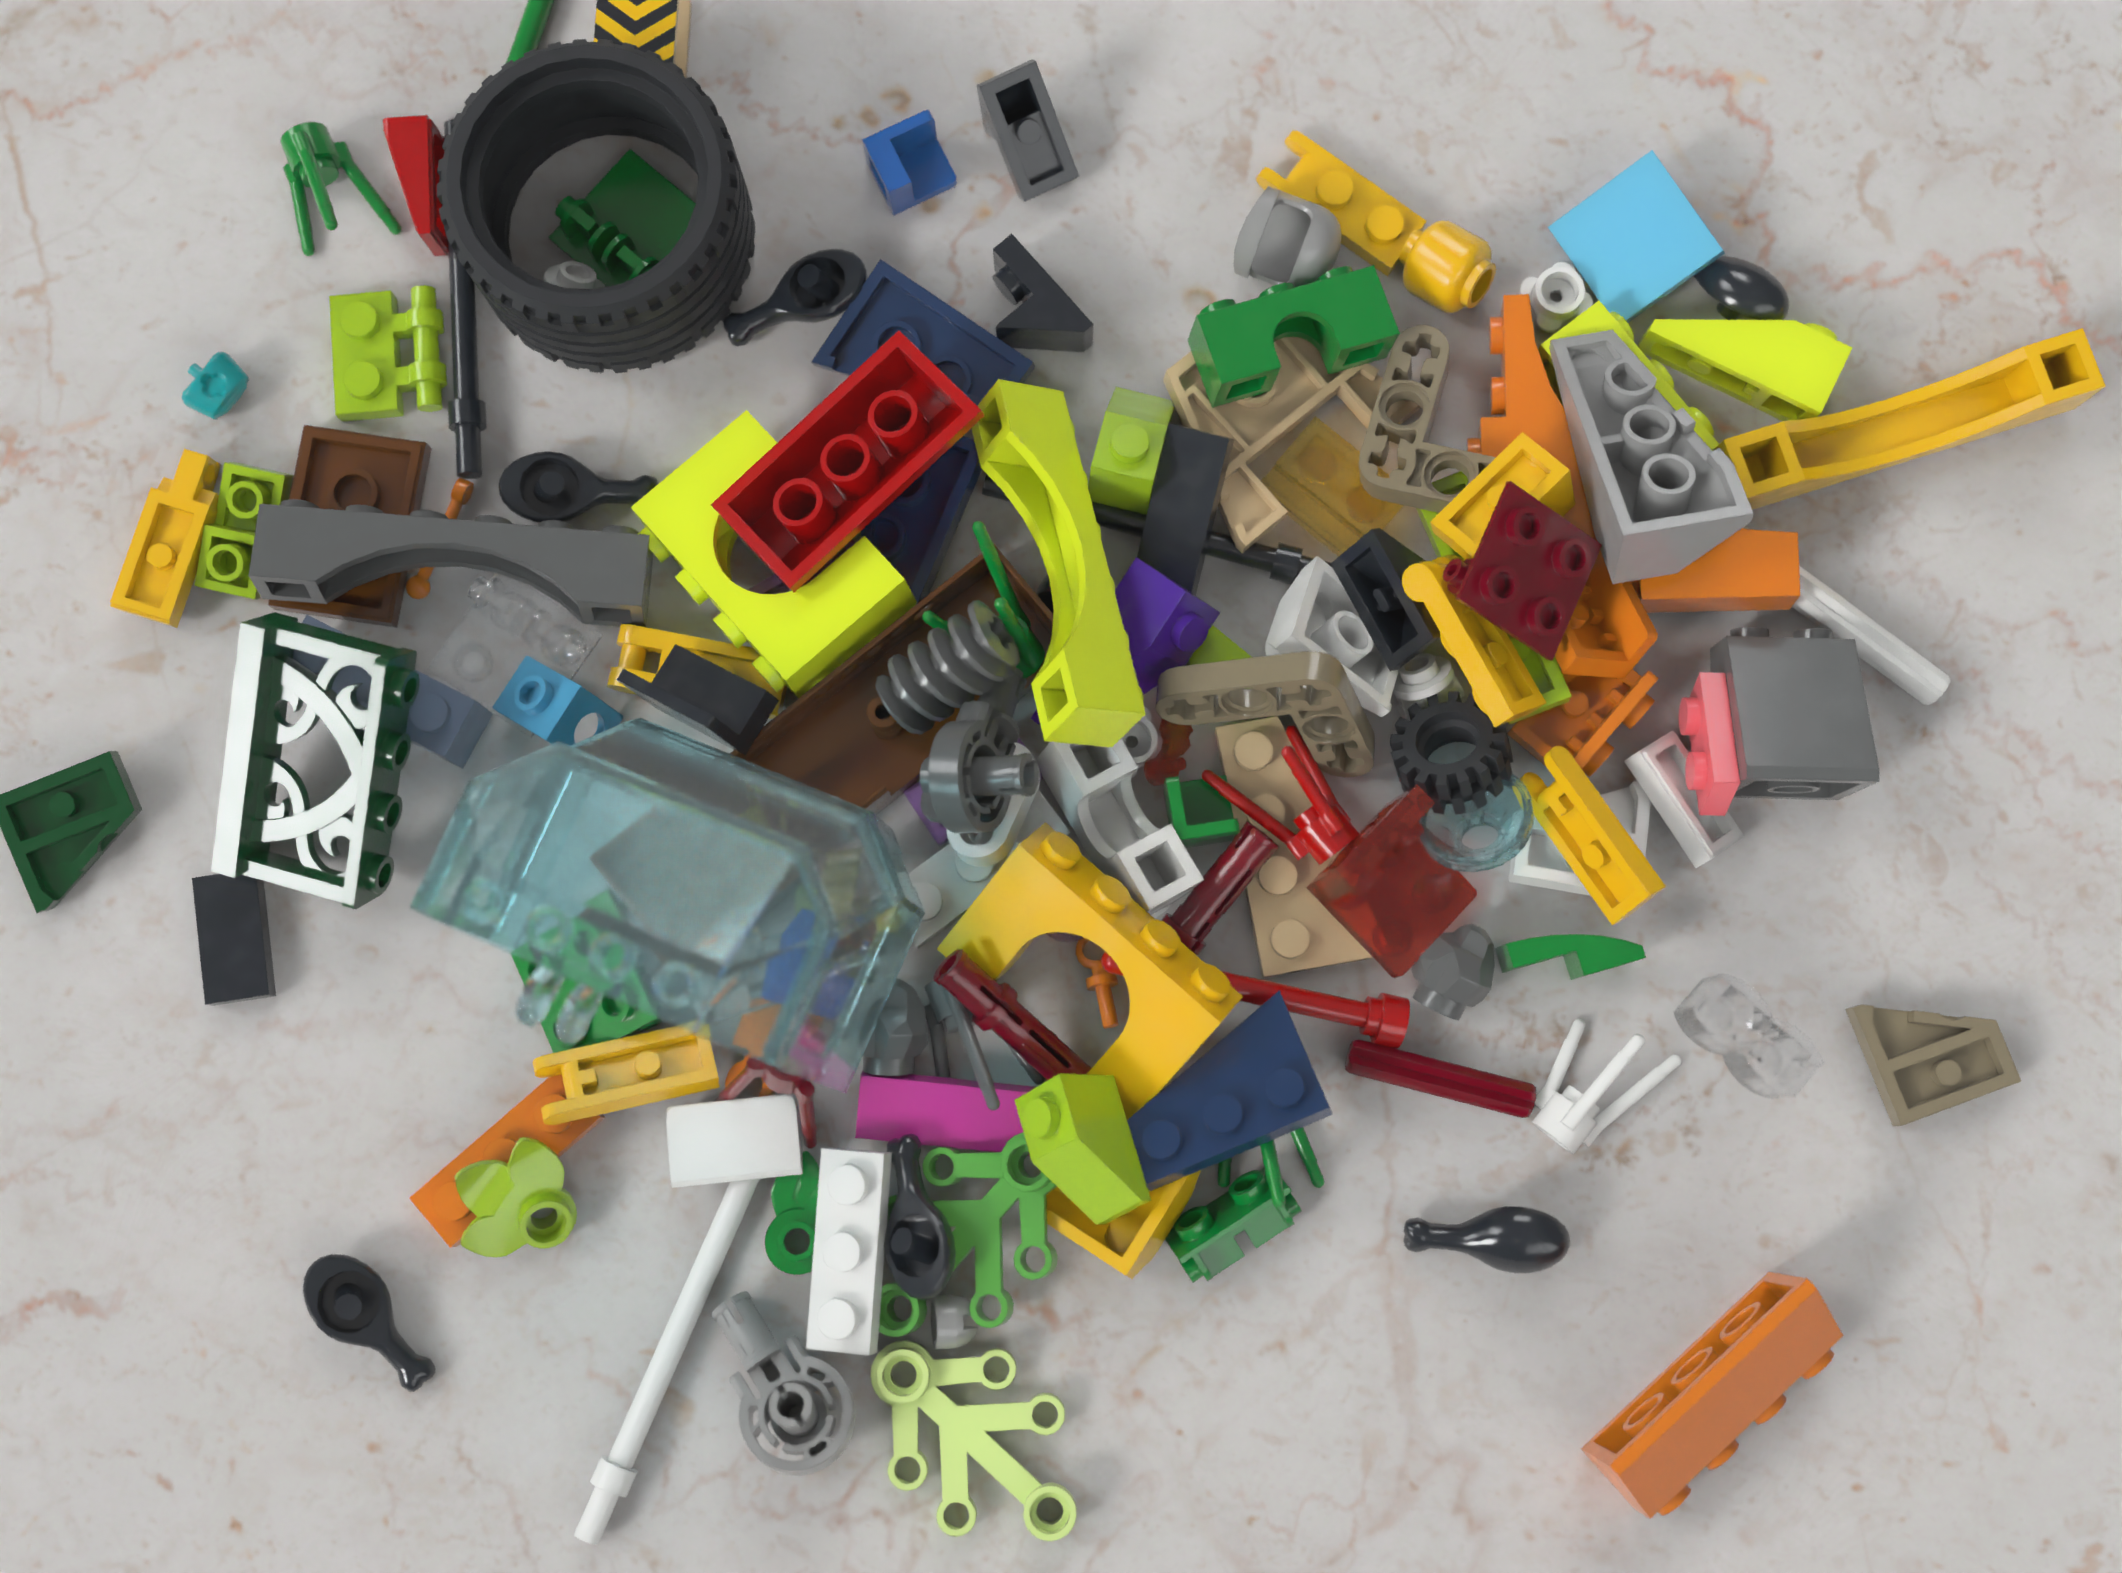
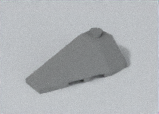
M1613 330L1550 341L1549 349L1597 542L1602 544L1600 550L1613 584L1676 574L1752 522L1754 513L1733 462L1720 448L1712 451L1694 431L1696 421L1684 408L1676 411L1655 388L1657 378Z

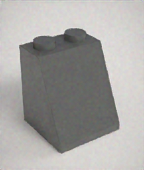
M1741 627L1730 630V636L1724 637L1710 648V672L1726 674L1740 785L1734 798L1840 800L1880 782L1878 759L1855 639H1834L1832 630L1822 628L1797 630L1793 632V637H1769V629Z

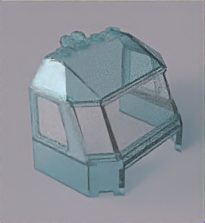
M643 718L626 721L572 746L556 742L470 779L409 907L438 922L540 966L528 978L523 994L519 998L518 1005H516L517 1010L515 1014H517L518 1021L530 1027L541 1023L564 977L580 983L568 995L563 1011L556 1023L557 1039L572 1045L574 1042L580 1041L589 1027V1022L592 1020L603 994L780 1070L843 1093L848 1091L876 1027L878 1018L883 1011L925 914L917 890L912 885L901 855L903 854L894 830L874 812Z

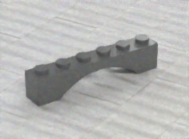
M288 499L282 501L281 505L259 504L249 577L262 599L327 604L354 587L388 574L423 567H465L498 573L531 585L559 602L583 624L607 626L630 624L646 627L653 555L649 549V535L638 534L637 530L620 525L606 526L602 531L576 529L572 524L557 520H546L540 522L538 526L512 524L508 519L495 515L477 516L474 521L448 519L446 515L431 510H415L408 516L384 514L380 509L368 505H350L345 510L321 509L317 505L304 500Z

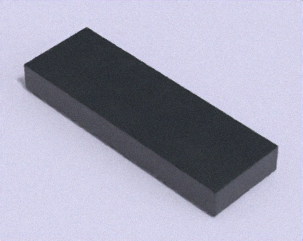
M1169 424L1137 558L1196 595L1234 439L1178 424Z

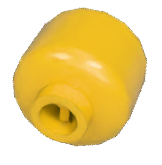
M1447 220L1436 221L1426 228L1424 232L1419 229L1415 230L1406 240L1400 253V263L1405 265L1403 283L1407 291L1445 313H1455L1465 306L1473 308L1478 305L1494 280L1496 265L1491 262L1492 251L1487 241Z

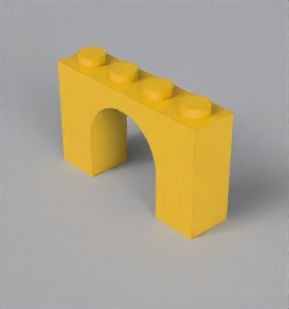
M1045 822L1015 848L938 946L937 950L947 958L955 950L963 949L968 957L995 981L1000 979L1015 964L1033 940L1042 934L1051 932L1076 934L1094 942L1105 950L1116 962L1126 980L1130 996V1012L1121 1035L1086 1075H1114L1128 1120L1160 1092L1243 996L1231 986L1228 978L1221 970L1203 962L1186 947L1170 925L1155 919L1135 902L1127 888L1120 881L1105 875L1084 857L1078 845L1070 837L1055 831Z

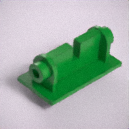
M1265 1168L1244 1173L1233 1181L1229 1191L1206 1206H1197L1189 1209L1177 1219L1165 1241L1178 1258L1192 1283L1203 1276L1209 1281L1215 1275L1245 1256L1234 1239V1236L1243 1230L1254 1247L1258 1248L1295 1224L1292 1218L1302 1212L1292 1196V1190L1283 1179L1282 1185L1286 1203L1282 1208H1276L1272 1203Z

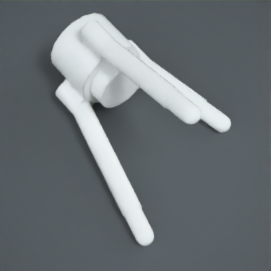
M1576 1019L1563 1042L1544 1087L1536 1096L1535 1106L1541 1111L1532 1123L1571 1154H1574L1582 1143L1590 1147L1603 1129L1645 1096L1681 1064L1680 1056L1671 1055L1596 1116L1600 1108L1595 1103L1631 1062L1634 1055L1644 1045L1645 1038L1641 1034H1635L1584 1094L1570 1085L1560 1094L1558 1093L1586 1026L1583 1019Z

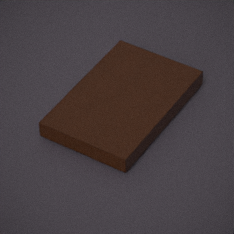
M304 425L289 499L308 501L321 509L345 510L350 505H368L380 509L384 514L410 516L412 511L420 510L432 448L426 442ZM408 571L388 574L354 587L327 604L269 599L268 606L279 611L397 628Z

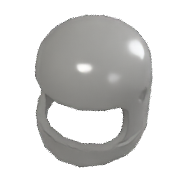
M1268 186L1249 212L1238 235L1234 250L1233 266L1235 274L1246 278L1251 276L1272 285L1290 282L1293 283L1294 287L1316 282L1322 274L1332 270L1337 260L1342 237L1340 224L1336 216L1328 209Z

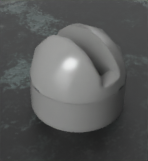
M941 1295L932 1298L931 1332L935 1350L965 1346L976 1335L978 1327L964 1326L963 1316L971 1315L970 1301L965 1297Z

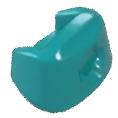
M217 352L211 357L204 368H201L196 363L189 367L188 373L195 379L183 391L182 401L187 407L217 420L231 410L247 388L249 377L229 354Z

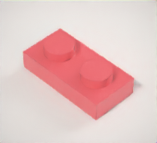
M1699 672L1690 697H1683L1679 706V730L1681 735H1689L1691 747L1685 766L1686 785L1688 790H1696L1699 815L1725 816L1740 785L1726 674Z

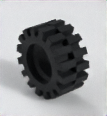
M1459 691L1448 692V702L1439 703L1437 694L1427 697L1429 707L1424 710L1417 703H1414L1407 709L1411 721L1399 717L1395 723L1397 734H1391L1390 737L1391 756L1402 790L1406 796L1410 797L1412 795L1414 804L1422 809L1430 801L1433 813L1442 815L1445 813L1447 804L1453 805L1455 815L1466 813L1464 803L1473 800L1477 809L1487 805L1485 792L1488 791L1497 797L1504 790L1501 779L1509 781L1512 774L1510 763H1513V755L1505 724L1494 727L1488 715L1477 706L1472 693L1469 694L1465 703L1462 702ZM1465 742L1476 746L1471 754L1454 763L1438 764L1428 761L1429 756L1436 749L1449 743Z

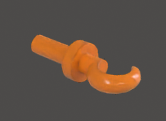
M1081 937L1076 944L1075 954L1078 962L1083 967L1092 971V976L1085 980L1087 990L1096 991L1103 1028L1117 1027L1119 1023L1111 989L1118 985L1117 975L1105 971L1101 960H1090L1084 956V947L1090 940Z

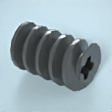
M980 600L973 601L968 606L971 622L960 614L952 615L948 618L947 624L950 635L939 627L933 628L928 632L927 637L930 648L919 640L911 643L907 651L909 659L900 654L889 658L887 666L891 678L883 674L877 677L875 686L881 701L889 714L908 732L921 735L933 728L936 721L941 722L952 716L955 708H961L963 703L973 701L975 694L982 695L993 689L995 681L1002 682L1014 674L1016 665L1020 661L1016 643L1007 632L1001 619Z

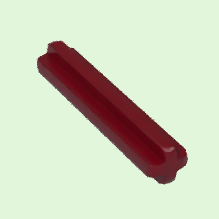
M1361 1039L1352 1041L1348 1048L1345 1070L1350 1074L1520 1118L1530 1117L1535 1105L1536 1087L1531 1083L1374 1044Z

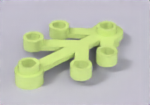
M908 1340L896 1341L884 1347L877 1354L871 1367V1383L875 1393L882 1401L892 1406L894 1455L888 1465V1477L891 1483L900 1490L910 1491L921 1486L928 1474L927 1458L918 1450L919 1407L939 1426L942 1501L937 1509L936 1518L940 1529L944 1533L954 1537L963 1536L973 1528L976 1521L977 1508L974 1501L969 1497L968 1453L1024 1505L1023 1518L1031 1534L1044 1541H1055L1065 1537L1072 1530L1076 1521V1503L1070 1491L1057 1483L1042 1484L987 1433V1431L1032 1429V1431L1040 1435H1051L1057 1432L1064 1423L1065 1408L1062 1401L1056 1395L1044 1392L1035 1395L1028 1402L957 1405L937 1386L981 1382L985 1387L992 1390L1004 1389L1012 1383L1016 1375L1017 1366L1012 1354L1002 1348H992L984 1352L980 1357L933 1359L927 1349L916 1342ZM991 1357H1002L1008 1363L1009 1374L1005 1379L993 1381L986 1376L984 1364ZM906 1361L915 1367L917 1376L914 1383L902 1386L894 1381L892 1369L896 1363ZM1044 1401L1052 1403L1058 1411L1057 1420L1049 1426L1039 1425L1032 1415L1034 1407ZM903 1457H912L917 1460L921 1469L920 1475L912 1481L901 1479L896 1472L898 1460ZM1045 1498H1055L1062 1504L1063 1512L1055 1521H1046L1037 1512L1038 1504ZM958 1502L966 1506L970 1516L964 1525L953 1526L947 1522L944 1510L949 1504Z

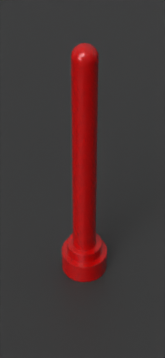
M1105 951L1101 957V964L1104 970L1111 974L1123 976L1116 962ZM1222 971L1228 978L1231 986L1243 996L1240 1002L1262 1006L1274 994L1280 991L1289 1012L1359 1027L1360 1034L1370 1036V1042L1373 1044L1398 1049L1405 1038L1410 1017V1001L1408 998L1380 993L1378 998L1368 996L1363 1002Z

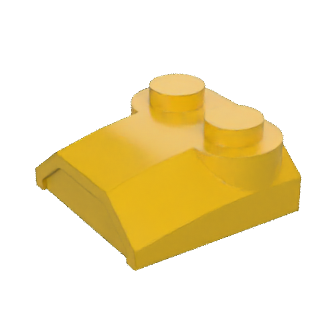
M1200 1171L1150 1191L1151 1201L1107 1224L1096 1225L1056 1187L1046 1195L1047 1224L1125 1276L1133 1279L1154 1258L1193 1195Z

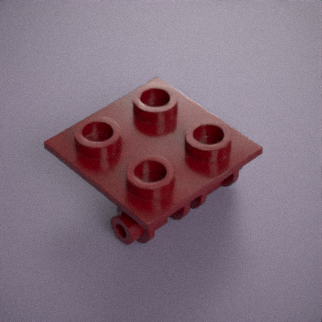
M1507 481L1474 557L1463 561L1459 558L1451 560L1445 567L1442 577L1447 582L1448 591L1456 596L1455 599L1545 659L1553 661L1602 544L1513 482Z

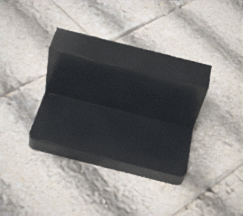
M677 644L674 645L651 683L626 669H623L616 679L654 708L746 756L779 702L767 690Z

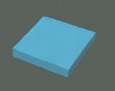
M1653 150L1548 227L1597 299L1600 300L1609 312L1618 313L1627 323L1725 254Z

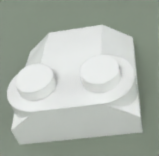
M1317 556L1300 571L1285 595L1281 598L1266 640V656L1303 651H1318L1332 655L1342 664L1361 707L1383 717L1391 710L1392 704H1390L1399 669L1389 671L1334 569Z

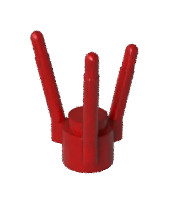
M1290 725L1286 729V734L1293 748L1286 745L1281 749V754L1312 804L1310 808L1293 820L1300 830L1297 834L1293 833L1213 771L1206 769L1202 772L1201 777L1207 784L1282 841L1298 861L1310 853L1316 862L1321 865L1360 835L1350 822L1352 819L1338 803L1296 726Z

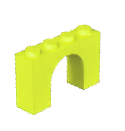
M746 410L631 506V509L645 526L638 534L650 536L649 549L661 563L671 556L683 569L674 576L675 579L699 606L709 598L721 613L713 621L732 644L738 649L747 641L760 655L751 664L776 693L786 685L797 698H800L917 604V601L906 580L865 536L795 593L789 591L780 594H759L748 591L733 582L730 560L738 535L711 504L777 444L774 438Z

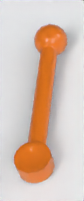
M459 478L455 482L451 492V502L445 513L448 519H457L462 506L467 504L471 498L474 489L473 482L463 478ZM434 567L420 568L417 575L408 579L406 582V592L413 599H423L428 596L431 589L429 578Z

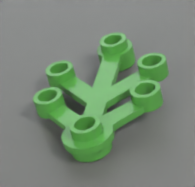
M1024 1132L1012 1137L1006 1143L1002 1152L961 1153L955 1148L937 1147L929 1151L923 1160L922 1169L928 1182L938 1187L953 1186L963 1178L999 1179L981 1200L932 1201L945 1215L950 1227H956L952 1231L956 1250L953 1271L975 1248L976 1293L970 1301V1314L972 1319L984 1328L1001 1326L1013 1314V1299L1003 1289L1002 1217L1018 1200L1022 1244L1017 1247L1014 1253V1266L1017 1272L1026 1279H1041L1049 1276L1055 1270L1058 1262L1056 1249L1047 1240L1046 1195L1057 1186L1042 1172L1036 1177H1031L1026 1173L1024 1160L1029 1154ZM943 1154L949 1156L954 1165L953 1172L947 1179L941 1178L935 1169L937 1159ZM897 1195L889 1197L887 1223ZM1033 1246L1040 1248L1045 1254V1265L1039 1272L1030 1269L1026 1262V1254ZM896 1282L882 1286L879 1332L890 1337H899L919 1329L927 1315L926 1301L928 1299L921 1300L910 1297L901 1290ZM989 1294L997 1297L1001 1304V1313L995 1320L988 1318L982 1309L983 1300ZM900 1295L906 1297L912 1306L911 1315L907 1320L898 1318L894 1311V1303Z

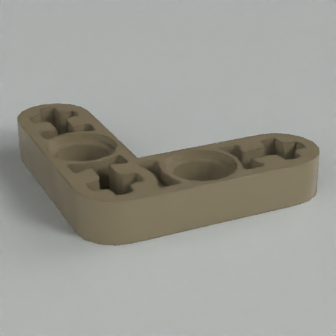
M1416 325L1405 329L1399 334L1392 347L1359 455V474L1363 488L1372 497L1439 513L1459 494H1443L1433 487L1431 481L1439 471L1447 468L1462 471L1467 476L1468 485L1496 457L1427 443L1450 364L1448 340L1439 329L1432 326ZM1420 348L1431 350V358H1426L1423 363L1420 383L1411 380V357H1416ZM1401 400H1411L1422 408L1423 413L1414 423L1399 425L1388 418L1387 411L1389 407ZM1389 441L1399 444L1397 449L1398 469L1392 470L1389 478L1379 477L1378 467L1383 466L1389 453Z
M1303 651L1179 666L1167 669L1158 678L1155 707L1157 714L1166 721L1179 725H1199L1291 714L1315 762H1317L1323 772L1337 777H1357L1368 773L1374 766V731L1342 664L1337 658L1328 653Z

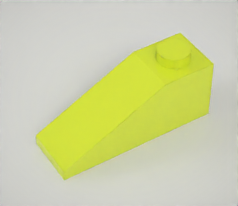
M1654 319L1637 345L1646 356L1781 421L1818 417L1822 413L1853 348L1838 341L1836 334L1824 326L1814 323L1802 324L1796 320Z

